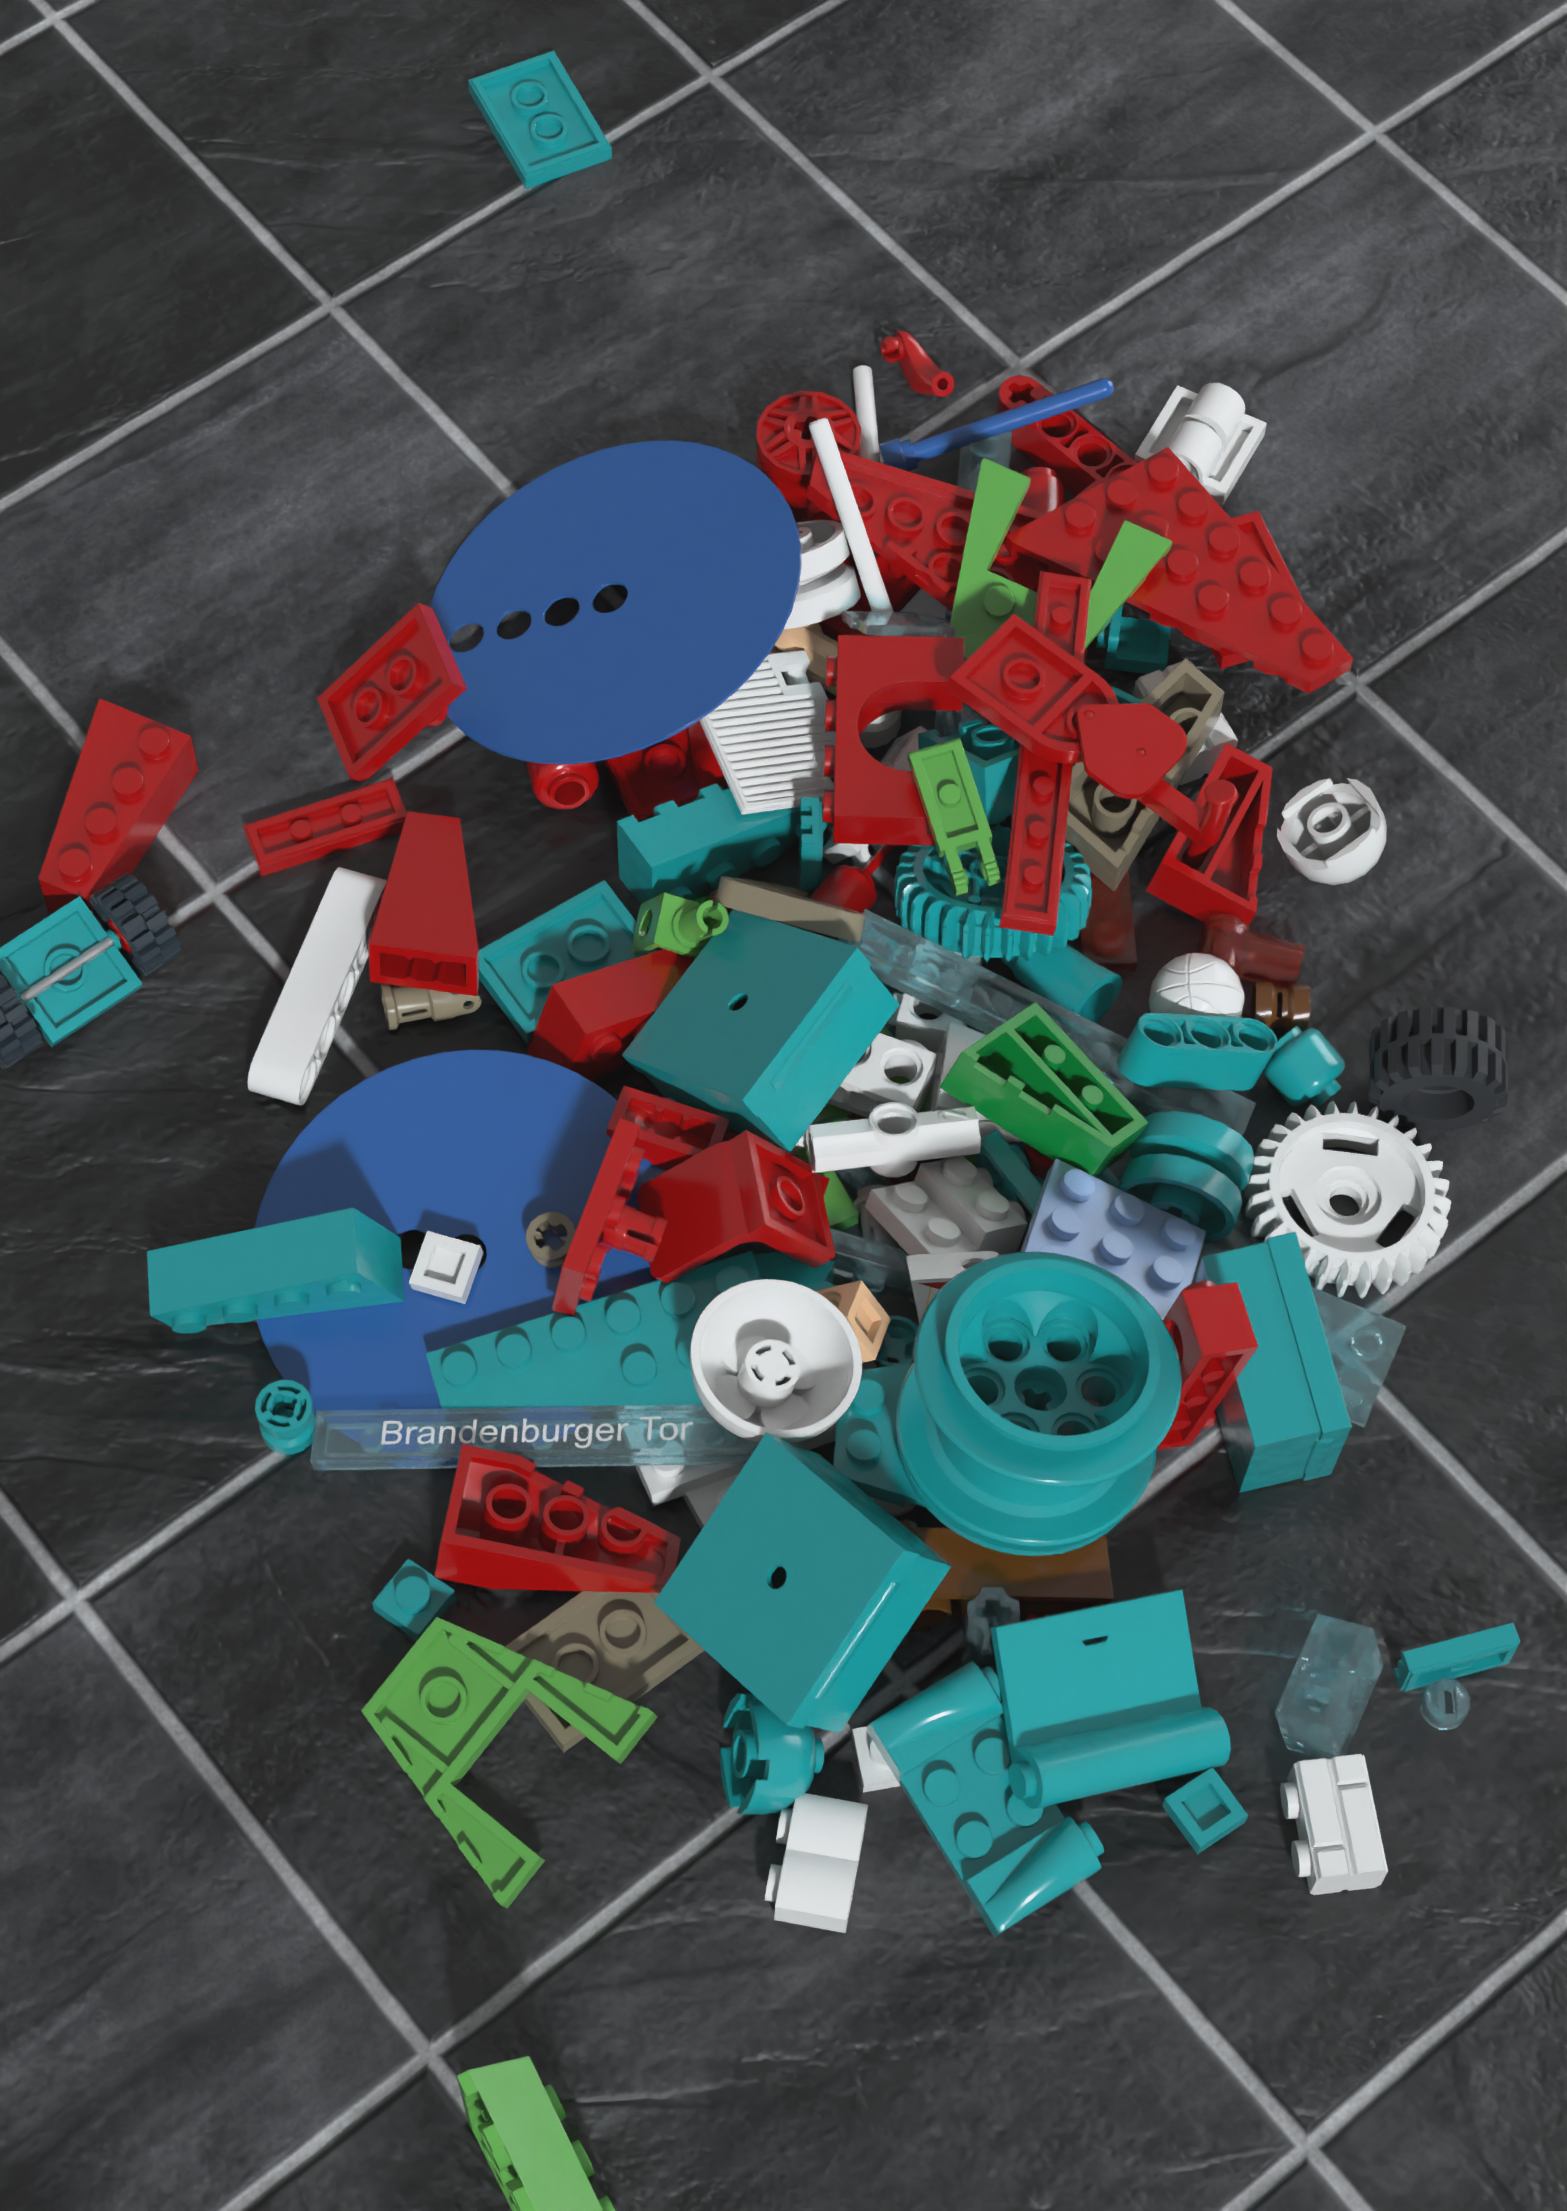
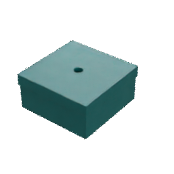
M733 909L728 915L729 923L727 928L721 934L712 936L622 1056L637 1072L644 1074L665 1098L671 1097L677 1103L730 1119L728 1128L740 1133L747 1130L769 1143L791 1152L809 1128V1125L812 1124L900 1004L869 968L871 963L858 947Z
M1296 1231L1267 1238L1264 1243L1202 1257L1196 1282L1209 1280L1213 1281L1215 1285L1237 1282L1258 1344L1257 1350L1216 1408L1239 1493L1301 1478L1303 1481L1331 1475L1352 1425Z
M766 1432L654 1601V1604L787 1726L804 1729L805 1726H811L840 1733L951 1568V1565L820 1454L791 1445L786 1440Z

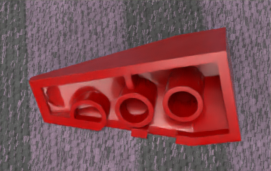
M462 1444L434 1578L489 1589L660 1593L676 1569L680 1537L621 1507L610 1509L584 1496V1488L568 1480L563 1485L535 1471L537 1464L520 1455Z

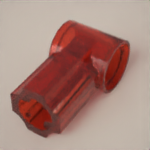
M1212 914L1204 920L1196 953L1211 954L1224 960L1239 976V979L1251 982H1271L1276 988H1288L1291 984H1296L1306 945L1251 932L1246 922L1232 915Z

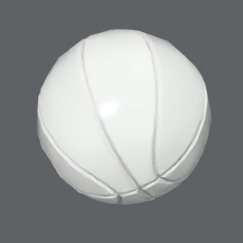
M1188 953L1174 958L1159 970L1151 985L1149 1007L1151 1013L1242 1017L1245 998L1239 976L1224 960L1211 954Z

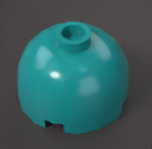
M738 1693L730 1701L724 1717L723 1728H734L732 1747H721L722 1785L727 1803L730 1807H739L736 1812L738 1814L763 1815L781 1812V1809L793 1806L795 1799L802 1796L810 1788L814 1773H819L822 1770L824 1763L822 1739L815 1737L813 1727L805 1726L804 1729L787 1726L753 1694Z

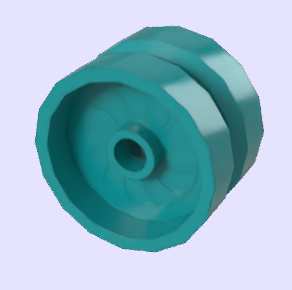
M1167 1111L1155 1112L1145 1117L1149 1123L1130 1148L1131 1160L1128 1161L1122 1173L1118 1189L1205 1230L1204 1241H1216L1230 1235L1236 1225L1242 1205L1240 1193H1242L1249 1181L1255 1160L1252 1146L1241 1134L1230 1127L1199 1114Z

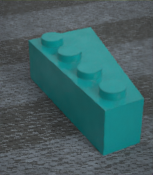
M715 783L700 789L697 798L689 804L678 807L671 800L655 806L653 811L655 817L638 822L633 815L617 821L619 878L640 906L642 903L664 892L690 901L698 899L712 890L717 891L721 876L737 878L756 866H767L775 861L783 851L799 843L800 807L741 815L730 788L725 789ZM823 822V831L829 826V823Z
M353 1207L147 1251L150 1316L169 1325L177 1333H196L205 1330L206 1326L244 1323L258 1319L405 1301L400 1237Z

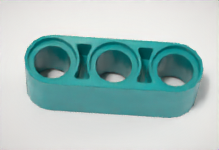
M1145 1013L1137 1021L1116 1062L1122 1075L1131 1082L1142 1086L1244 1091L1251 1089L1255 1085L1275 1052L1278 1041L1274 1032L1267 1025L1256 1019Z

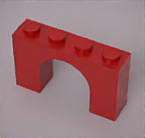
M838 635L837 656H827L826 687L837 688L836 700H826L825 732H836L835 745H825L824 777H835L834 790H824L823 822L834 823L833 843L935 846L912 772L897 770L878 762L866 751L861 743L860 736L874 720L894 711H962L963 701L946 688L950 676L964 663V638Z

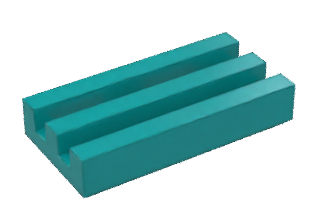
M802 797L800 799L799 890L808 892V898L821 885L823 820L822 801H819V797Z
M1509 1623L1404 1651L1401 1654L1402 1659L1398 1661V1667L1394 1669L1393 1673L1400 1691L1404 1690L1406 1692L1509 1664L1520 1643V1638L1514 1623Z

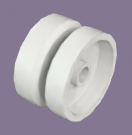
M813 520L796 523L801 542L802 569L796 599L784 629L818 623L839 615L854 606L861 598L854 567L842 563L850 555L842 523L834 520Z

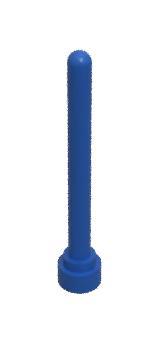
M1101 378L912 444L910 439L900 442V439L896 438L879 444L885 465L910 472L919 468L918 462L1108 398L1114 391V385L1111 380Z

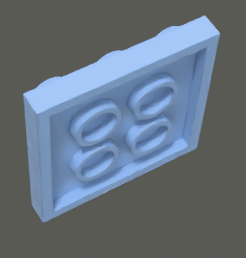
M1055 1159L1047 1172L1021 1252L1057 1253L1079 1258L1100 1266L1135 1288L1154 1307L1163 1320L1180 1292L1192 1283L1206 1231L1168 1212L1151 1206V1204L1134 1195L1128 1194L1082 1170Z

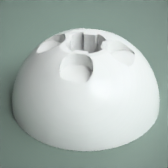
M776 1279L753 1280L738 1284L722 1292L712 1300L700 1315L690 1344L691 1377L703 1406L725 1429L755 1443H759L766 1432L786 1440L789 1444L802 1442L819 1435L836 1423L846 1412L860 1385L862 1374L861 1351L857 1337L847 1319L835 1305L819 1293L789 1281Z

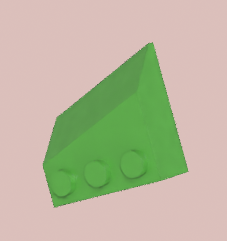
M529 2056L470 2069L457 2075L468 2124L511 2211H615L607 2195L599 2200L597 2199L588 2180V2177L595 2174L592 2164L579 2140L570 2143L560 2122L567 2118L560 2100L551 2084L543 2086Z

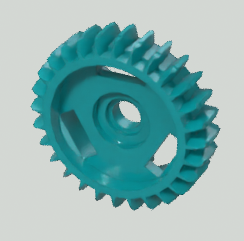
M1000 823L996 826H989L992 833L991 846L999 868L1001 882L991 886L987 885L980 871L976 848L958 852L969 883L967 885L968 892L957 896L954 894L949 880L944 857L939 858L936 846L909 845L908 852L900 856L894 879L896 915L901 918L902 927L906 930H911L912 938L915 940L925 939L926 947L929 949L942 946L946 956L953 952L962 953L965 961L971 956L984 957L986 964L990 958H1003L1008 964L1014 956H1021L1026 961H1029L1034 952L1047 956L1050 954L1052 947L1059 949L1066 947L1067 941L1078 938L1079 930L1086 927L1092 899L1090 867L1084 863L1083 855L1079 852L1074 853L1073 846L1069 843H1065L1057 926L1054 936L999 927L1010 834L1009 827H1001Z

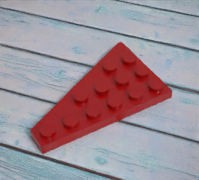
M1169 447L1006 535L1005 548L1011 555L1016 556L1018 552L1048 565V572L1092 579V590L1118 533L1126 520L1172 541L1171 549L1167 555L1160 559L1147 575L1146 580L1125 601L1151 613L1150 620L1163 626L1177 628L1184 636L1218 652H1221L1224 647L1254 661L1253 668L1268 675L1280 676L1287 684L1308 694L1351 669L1353 657Z
M816 450L805 497L834 520L841 523ZM839 451L872 550L952 612L975 492ZM1020 505L1006 535L1046 513ZM1005 536L989 571L1036 592L1040 571L1048 572V565L1020 552L1016 556L1011 555L1005 548ZM1088 647L1084 650V660H1083V664H1084V665H1085V660H1086V654H1087V649H1088Z

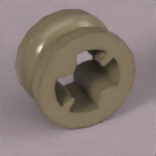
M546 1212L538 1215L530 1222L526 1231V1242L533 1258L540 1265L547 1268L562 1267L576 1229L573 1222L567 1216L558 1212ZM552 1229L556 1235L566 1232L567 1237H561L564 1246L559 1250L553 1251L549 1245L542 1248L538 1247V1244L545 1243L542 1234Z

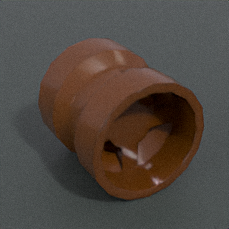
M1255 981L1253 983L1250 1003L1251 1019L1264 1023L1272 1031H1284L1286 1034L1296 1026L1302 1032L1308 1029L1310 1017L1309 984H1291L1288 988H1276L1271 982Z

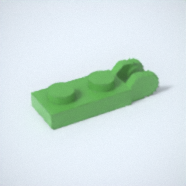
M960 738L909 752L907 760L939 858L944 857L946 871L954 894L957 896L968 892V877L965 869L962 867L958 852L976 848L980 871L987 885L991 886L1000 883L999 868L991 846L992 833Z

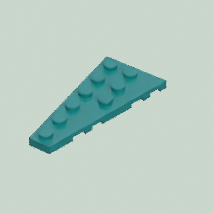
M745 1252L695 1268L669 1283L657 1280L577 1306L573 1317L555 1312L426 1353L443 1411L513 1412L514 1409H549L550 1412H572V1409H602L603 1412H693L694 1409H706L698 1397L690 1372L689 1356L692 1335L700 1315L714 1298L738 1284L761 1280L753 1252Z

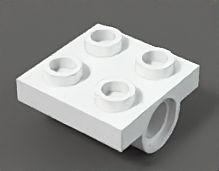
M1205 384L1198 394L1177 385L1136 452L1134 461L1139 463L1169 447L1214 500L1223 505L1264 437L1267 423L1244 414L1245 404L1243 399L1236 391L1224 384Z

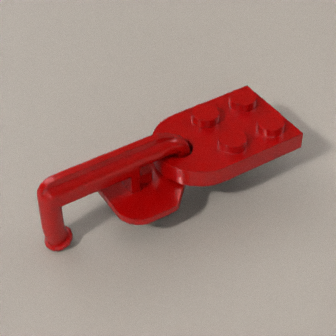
M1013 614L950 676L946 688L949 692L1034 754L1057 763L1073 764L1083 762L1084 770L1088 776L1111 793L1121 798L1137 799L1201 846L1211 847L1220 839L1231 813L1233 801L1237 796L1235 785L1226 780H1216L1208 784L1204 790V796L1208 801L1204 810L1165 782L1162 778L1183 757L1187 748V736L1183 728L1150 704H1119L1113 689L1101 676L1017 615Z

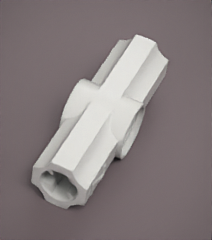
M888 1102L874 1108L868 1119L809 1125V1128L806 1130L808 1159L812 1173L870 1166L873 1171L880 1175L900 1177L913 1171L917 1161L980 1153L981 1147L979 1121L974 1106L917 1113L909 1105L899 1102Z

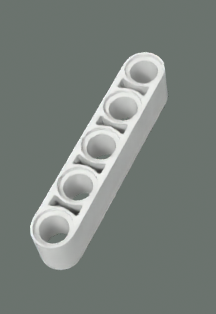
M338 867L335 870L253 1057L247 1081L249 1091L300 1106L304 1105L307 1101L368 959L369 940L387 880Z

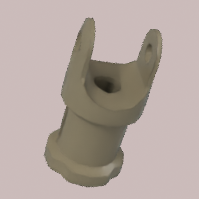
M380 984L381 998L389 1030L397 1029L399 1023L429 1017L434 1022L452 1019L456 1016L475 1012L481 1005V999L478 994L477 996ZM466 1001H472L471 1005L464 1006Z

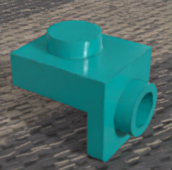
M1121 606L1111 618L1110 623L1097 636L1096 647L1106 649L1104 669L1145 674L1157 670L1164 671L1167 667L1171 626H1163L1147 619L1121 617Z

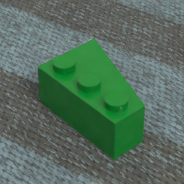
M1036 1002L963 1050L939 1086V1088L967 1106H974L978 1113L1051 1160L1055 1161V1159H1058L1093 1177L1098 1176L1123 1158L1149 1123Z

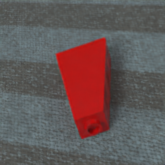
M407 812L369 940L370 982L477 996L479 990V949L460 818Z

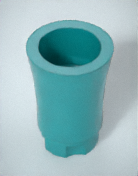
M1068 944L1062 949L1052 947L1050 954L1047 956L1034 952L1029 961H1026L1021 956H1014L1007 964L1001 958V961L1011 968L1014 977L1049 1007L1068 1031L1075 1036L1089 1031L1107 1014L1116 1001L1122 986V979L1118 974L1093 962Z

